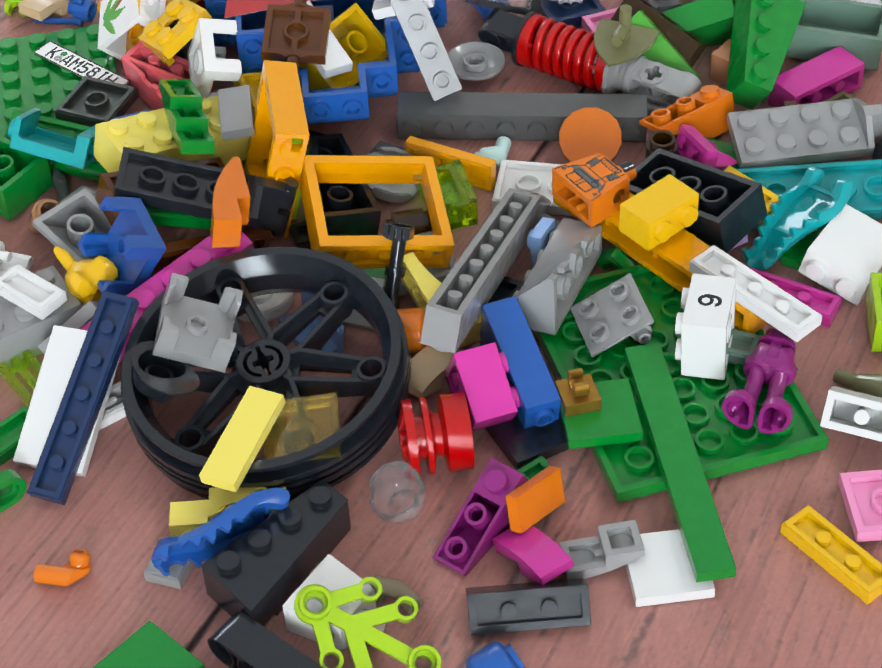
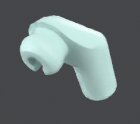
M506 136L498 137L495 146L481 148L480 151L474 154L496 160V167H500L501 160L507 159L511 140Z

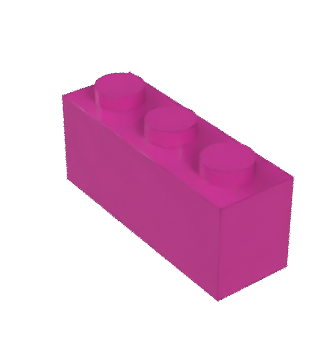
M838 46L779 74L773 90L768 96V104L772 107H782L783 102L796 100L798 105L823 102L843 90L850 94L862 86L865 63L841 46Z

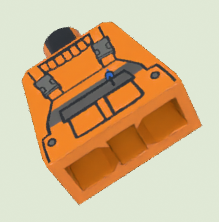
M597 153L552 168V195L592 228L619 210L620 204L629 199L630 181L637 177V171L633 163L628 160L615 165L606 156Z

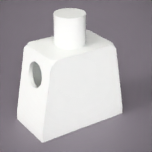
M328 554L282 605L286 630L316 641L312 626L303 623L295 613L294 601L297 593L303 587L311 584H319L325 586L329 591H334L359 584L362 578ZM365 584L362 587V591L366 596L375 595L371 585ZM312 599L307 602V608L311 612H319L322 609V605L318 600ZM358 600L338 608L351 615L376 609V602L366 604ZM329 623L335 648L339 650L346 649L348 643L344 631ZM386 624L375 626V628L383 632Z

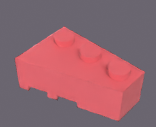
M140 41L121 57L126 79L131 80L128 86L138 88L139 96L152 109L164 108L159 88V79H190L188 60L174 55L173 59L175 62L168 66ZM213 84L210 92H214Z

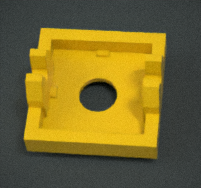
M173 0L166 6L165 12L157 20H153L145 26L143 33L138 39L145 47L152 50L163 63L171 66L175 62L173 56L193 38L199 18L212 19V16L206 9L189 0ZM176 19H179L173 28L169 27Z

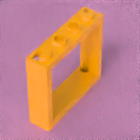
M264 60L253 115L255 136L249 137L245 158L246 174L285 182L288 178H293L300 182L310 135L297 65L293 62ZM292 138L302 139L301 144H292ZM296 196L292 208L289 209L291 213L282 238H288Z
M305 155L299 186L311 250L331 252V255L344 259L360 269L385 268L386 265H389L392 240L386 239L383 235L328 236L318 183L421 184L433 235H414L413 239L406 241L404 255L413 252L425 268H448L455 244L433 156Z

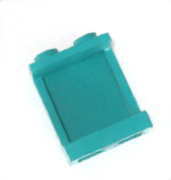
M33 108L17 116L15 119H12L9 125L8 137L11 138L9 148L80 169H84L97 161L93 156L95 125L77 135V138L43 129L38 126L41 109Z

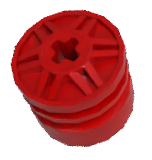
M464 392L438 395L437 412L430 413L425 397H419V414L413 415L410 399L400 400V412L397 421L401 456L408 467L410 477L420 476V459H425L428 474H435L436 460L439 456L444 457L449 472L474 469L473 435Z

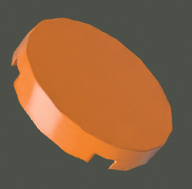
M584 107L572 112L564 120L559 131V146L563 157L568 162L597 153L603 154L610 161H613L617 157L622 144V131L617 120L609 112L597 107Z

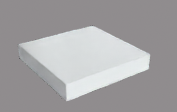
M679 529L640 534L645 555L625 565L636 607L714 597L715 587L713 580L696 583Z

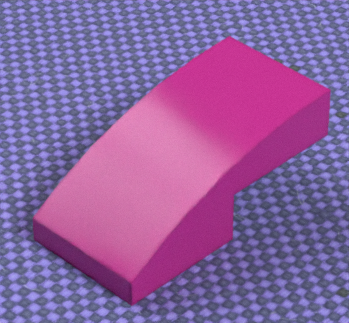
M534 526L523 533L511 532L509 528L492 539L497 553L516 561L523 576L541 585L548 583L574 566L570 556L551 538Z

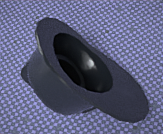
M155 341L141 342L133 347L130 353V360L133 367L134 385L146 397L155 399L159 403H164L174 395L191 394L198 389L200 384L199 378L189 364L152 355Z

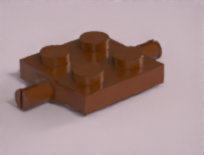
M294 0V3L286 5L268 4L261 49L262 61L296 63L297 70L299 63L325 65L331 8L313 7L306 4L307 0Z

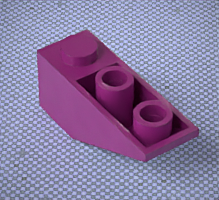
M491 458L432 558L466 577L493 547L492 539L509 529L510 524L505 496L524 484L528 479L522 473Z

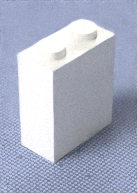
M846 204L843 210L827 224L807 249L798 272L858 306L867 294L870 273H882V224Z

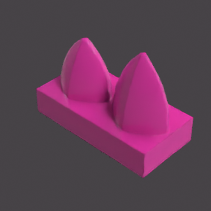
M681 124L676 139L678 142V155L720 170L726 169L729 165L732 167L737 164L734 158L718 151L717 146L706 139L693 125Z

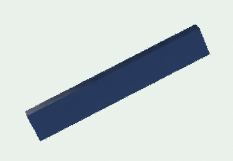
M107 291L102 292L27 490L31 497L65 505L138 309L139 302L136 298Z

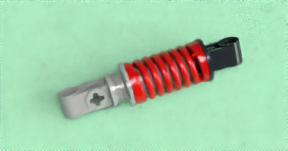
M495 8L478 31V37L482 42L490 43L501 50L510 52L515 65L536 69L542 73L546 72L550 76H556L562 80L566 79L570 83H576L582 87L586 86L590 90H598L602 94H617L620 91L624 94H647L648 102L668 107L676 103L677 99L688 97L698 92L702 87L701 81L694 74L648 60L643 55L626 63L608 67L595 49L594 32H587L582 28L577 29L573 25L567 26L566 23L556 22L553 18L547 19V17L536 11L527 13L523 18L508 13L503 9Z

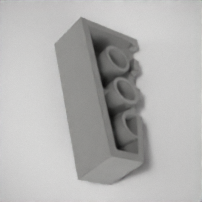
M563 218L557 229L551 231L547 246L544 250L541 249L539 251L536 264L532 270L529 269L527 271L520 291L516 290L513 296H516L531 330L556 335L602 253V225L597 224L590 228L583 221Z

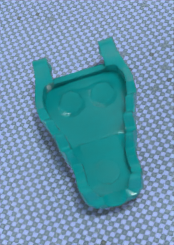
M815 166L809 167L802 180L796 186L779 194L777 203H771V214H767L763 219V224L757 226L759 236L754 239L752 247L750 249L744 247L741 249L745 262L750 267L761 271L770 269L788 249L806 235L830 222L843 210L852 195L853 182L839 179L833 191L830 192L820 187L824 178L823 170Z

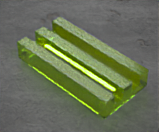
M29 350L22 352L23 358L20 360L15 356L10 359V365L6 366L4 362L1 363L0 375L29 407L32 395L14 373L19 372L34 390L37 379L26 367L28 366L38 377L42 364Z

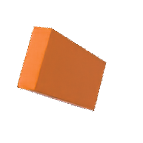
M548 466L505 496L511 532H525L565 503L560 467Z

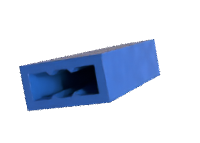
M516 296L483 304L480 346L495 342L498 352L505 354L509 367V372L506 373L509 386H514L518 392L520 407L517 408V415L523 427L528 428L535 425L542 427L559 419L561 398Z

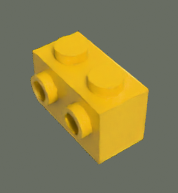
M669 174L620 204L619 231L649 251L658 244L666 242L671 236L685 227L691 226L697 220L699 193Z

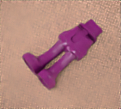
M768 329L765 335L760 337L753 353L746 357L743 365L744 373L747 376L745 388L732 390L723 399L722 409L726 418L739 428L749 429L752 426L756 413V404L764 384H768L769 387L766 400L762 403L758 415L757 426L759 431L765 434L777 433L785 430L791 423L794 414L789 402L783 399L786 386L792 384L798 371L794 362L796 347L793 342L794 340L778 329Z

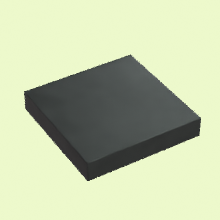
M84 76L55 109V118L90 127L110 121L112 118L123 116L139 97L138 88Z

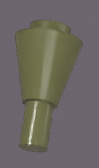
M839 368L835 371L833 375L834 382L851 387L856 392L882 398L881 374H855Z

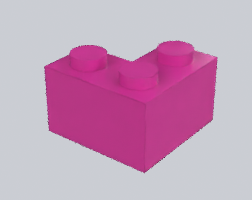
M495 342L453 353L444 372L450 393L464 392L472 431L511 421L518 412L517 408L520 407L518 392L514 386H509L506 373L509 372L506 356L503 352H498Z

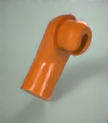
M77 549L69 555L70 562L63 566L39 563L34 570V582L62 587L69 586L89 574L93 565L90 562L91 555L87 550Z

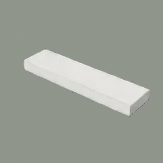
M715 245L696 256L689 263V271L694 274L736 278L735 301L796 342L821 325V314Z

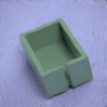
M800 0L805 2L806 5L789 46L787 57L803 61L811 60L841 46L865 63L864 70L878 71L882 54V5L850 0Z

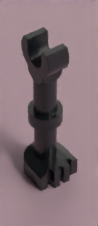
M402 223L384 224L382 235L386 239L392 240L389 265L385 266L384 275L387 276L385 293L395 308L399 309L401 278L405 277L406 268L403 267L406 241L414 238L415 227Z

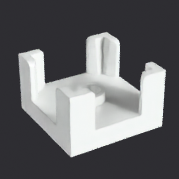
M199 18L187 54L190 79L203 98L218 95V92H210L214 80H240L242 74L241 61L238 59H225L226 48L214 46L213 33L236 35V20Z

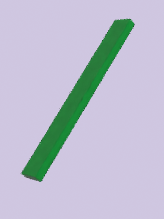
M660 343L625 347L624 357L696 583L735 577L736 565Z

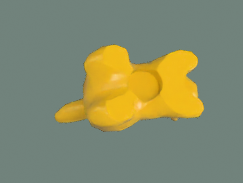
M59 246L53 249L57 259L67 270L65 285L68 292L79 299L83 306L90 300H100L102 293L97 285L99 280H115L118 277V269L106 257L98 256L94 259H83L77 262L65 249Z

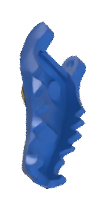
M283 488L255 491L238 502L222 506L214 514L211 521L182 535L160 539L154 548L151 558L154 567L166 577L170 576L169 568L173 564L184 566L188 561H191L197 568H200L202 562L212 558L275 513H269L270 509L283 510L287 508L290 501L289 492Z

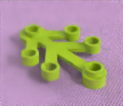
M365 577L359 584L334 591H329L325 586L319 584H311L303 587L297 593L294 601V610L297 617L303 623L311 625L320 651L318 664L321 667L328 668L323 662V658L326 655L337 657L338 666L335 668H342L344 663L343 654L334 646L329 623L344 631L355 668H373L365 643L406 664L407 668H417L415 662L419 658L426 659L429 662L430 668L441 667V657L435 648L429 645H420L413 649L375 628V626L396 620L401 623L411 622L418 613V604L412 597L402 596L393 604L351 615L338 608L358 600L366 604L376 602L382 593V584L377 578ZM365 584H372L375 586L377 594L370 597L366 596L362 591V587ZM312 599L318 600L322 605V609L319 612H311L307 608V602ZM402 603L409 604L412 608V614L409 616L401 615L398 611V606Z

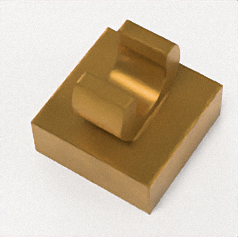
M582 368L568 370L566 379L555 381V387L561 398L560 405L565 417L601 410L602 399L591 374L583 375Z

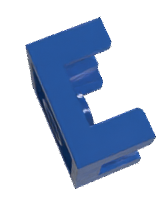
M105 196L99 206L100 210L120 211L108 233H84L77 245L83 256L107 257L118 269V280L98 281L97 285L101 293L107 291L127 295L148 280L167 248L141 198Z

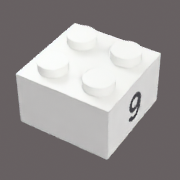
M693 273L690 287H683L681 309H684V313H677L675 334H681V338L677 339L675 360H681V375L725 380L729 354H726V343H729L728 348H731L733 334L731 336V329L735 327L736 278Z

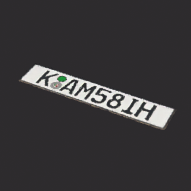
M48 41L33 52L82 78L88 76L123 85L131 82V80L52 41Z

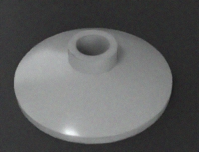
M486 42L463 43L448 52L457 77L465 80L491 78L501 72L505 66V55L502 50Z

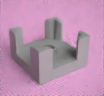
M172 273L161 304L152 355L225 372L236 344L237 333L233 332V325L241 306L243 291L226 287L219 304L186 297L184 293L189 278Z

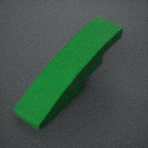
M159 79V88L165 113L180 153L214 154L215 141L208 132L209 118L202 109L203 96L192 80Z

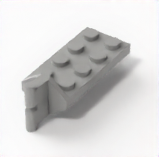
M859 98L729 112L726 119L740 169L787 166L872 156L875 144L882 140V104L867 105Z

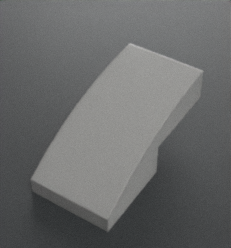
M636 520L597 526L598 536L559 542V546L570 556L574 563L572 568L565 571L566 579L594 577L620 568L644 556L645 549Z

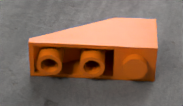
M706 85L700 91L688 97L677 99L676 103L666 108L654 110L651 115L639 120L640 125L651 130H665L674 135H678L681 124L693 125L705 138H714L729 130L726 119L729 112H735L733 94L719 88L717 85Z

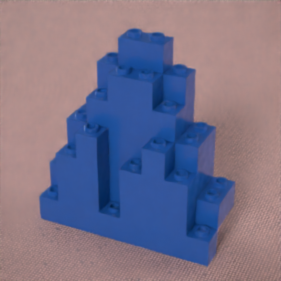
M205 0L206 10L212 16V19L236 20L237 24L236 35L213 33L216 46H237L242 74L262 72L264 61L261 58V49L267 10L224 18L227 0ZM374 0L310 1L314 7L331 8L330 22L354 3H357L385 38L387 57L383 61L357 63L359 82L350 87L310 90L308 67L298 68L307 124L369 119L368 98L395 96L398 91L397 73L420 71L396 16L375 20L372 13ZM435 0L434 7L428 8L436 28H442L447 24L446 0Z

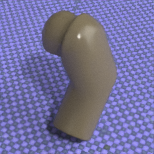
M381 575L374 576L382 584V593L376 604L381 603L385 595L393 598L395 601L402 596H409L417 602L418 612L421 610L424 600L403 580ZM369 584V585H371L372 588L374 589V592H375V595H376V594H377V590H376L375 586H373L372 584ZM400 604L410 615L412 614V608L409 604Z

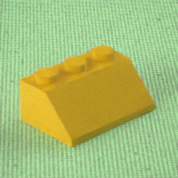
M354 3L330 22L331 32L353 62L352 71L324 79L314 64L299 63L298 68L308 67L310 90L354 86L359 82L357 63L383 61L387 57L385 38L357 3Z

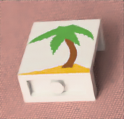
M102 0L97 49L121 60V57L126 54L127 31L137 23L145 27L149 22L157 20L165 12L166 0Z

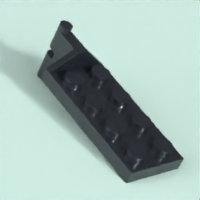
M123 147L113 197L141 198L145 206L188 214L197 218L211 219L213 192L223 168ZM244 173L251 200L248 225L242 226L269 230L274 237L282 238L291 213L289 209L293 206L299 182L293 178H288L285 182Z

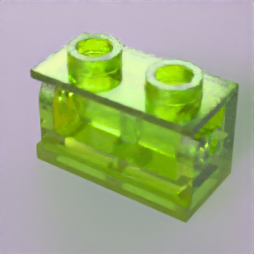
M453 160V163L436 166L451 230L478 224L477 198L460 160ZM418 184L421 199L425 200L422 185Z

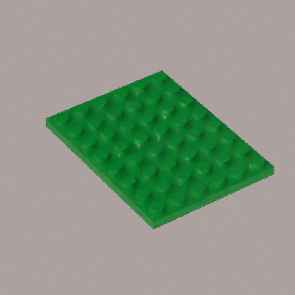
M642 264L589 276L572 306L631 273L654 320V323L650 324L652 335L648 343L640 344L629 336L592 357L571 309L556 335L534 330L557 380L566 379L568 370L578 368L583 369V375L591 374L594 382L629 378L643 430L642 441L590 447L616 503L667 490L624 357L625 347L660 343L706 480L828 448V436L820 426V423L794 381L786 386L783 399L789 402L794 414L791 423L781 432L765 434L759 431L757 420L762 403L766 400L768 384L762 386L756 404L754 421L749 429H742L734 425L726 418L722 409L723 399L727 393L735 389L745 388L747 376L744 373L742 364L734 365L728 363L725 380L681 375V360H675L676 342L678 338H681V334H675L677 313H684V309H681L682 293ZM762 329L755 333L762 336L765 335Z

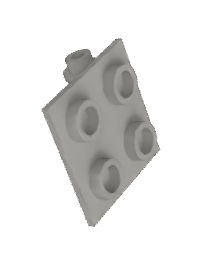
M631 273L570 308L592 357L629 336L640 344L648 343L651 340L652 328L650 324L654 323V320Z

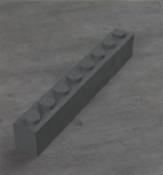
M400 91L396 114L398 139H408L409 136L420 139L497 140L498 137L506 136L510 140L559 141L560 128L564 120L572 112L584 107H597L609 112L617 120L622 131V142H646L647 127L640 125L639 120L647 117V94L454 92L434 101L430 92Z

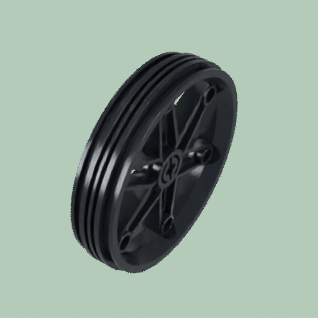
M297 247L251 249L218 258L184 275L189 278L184 293L186 297L219 304L226 287L242 290L243 295L241 306L233 325V332L237 333L236 344L226 367L233 368L230 373L194 371L200 381L196 391L211 393V395L185 427L177 432L174 439L156 419L152 398L146 397L135 387L133 367L130 360V353L133 347L141 342L155 341L161 304L166 289L148 306L131 332L122 360L121 394L126 417L133 434L147 458L166 477L185 490L209 499V488L215 486L202 483L199 474L237 407L211 432L207 428L237 396H244L249 386L284 395V399L288 398L298 431L288 435L278 417L270 431L284 456L254 460L239 488L265 487L270 489L286 487L290 494V501L321 479H324L334 487L351 477L378 454L397 427L400 400L407 399L410 388L411 357L403 322L392 301L379 284L366 272L344 259L317 250ZM309 292L315 294V296L273 330L269 327L252 298L273 293ZM353 309H355L369 322L376 332L382 345L383 359L377 356L363 357L322 351L321 349L342 322L351 315ZM247 314L261 339L247 346L245 345L237 317ZM319 315L324 317L296 348L290 349L286 347ZM302 371L351 374V378L300 376ZM371 397L362 411L348 424L317 444L315 443L301 399Z

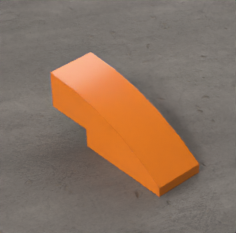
M232 157L216 182L213 192L210 229L212 248L240 247L242 225H248L251 197L240 157Z

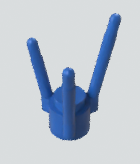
M69 0L68 13L72 14L73 18L47 17L42 22L34 19V22L73 24L82 27L84 21L89 23L93 21L97 11V2L95 0Z

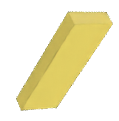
M249 386L199 474L202 483L235 493L238 491L286 403L284 395Z

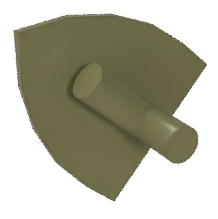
M627 4L620 6L619 22L601 18L594 34L595 49L608 67L626 63L641 56L650 49L660 33V30L632 25V7Z

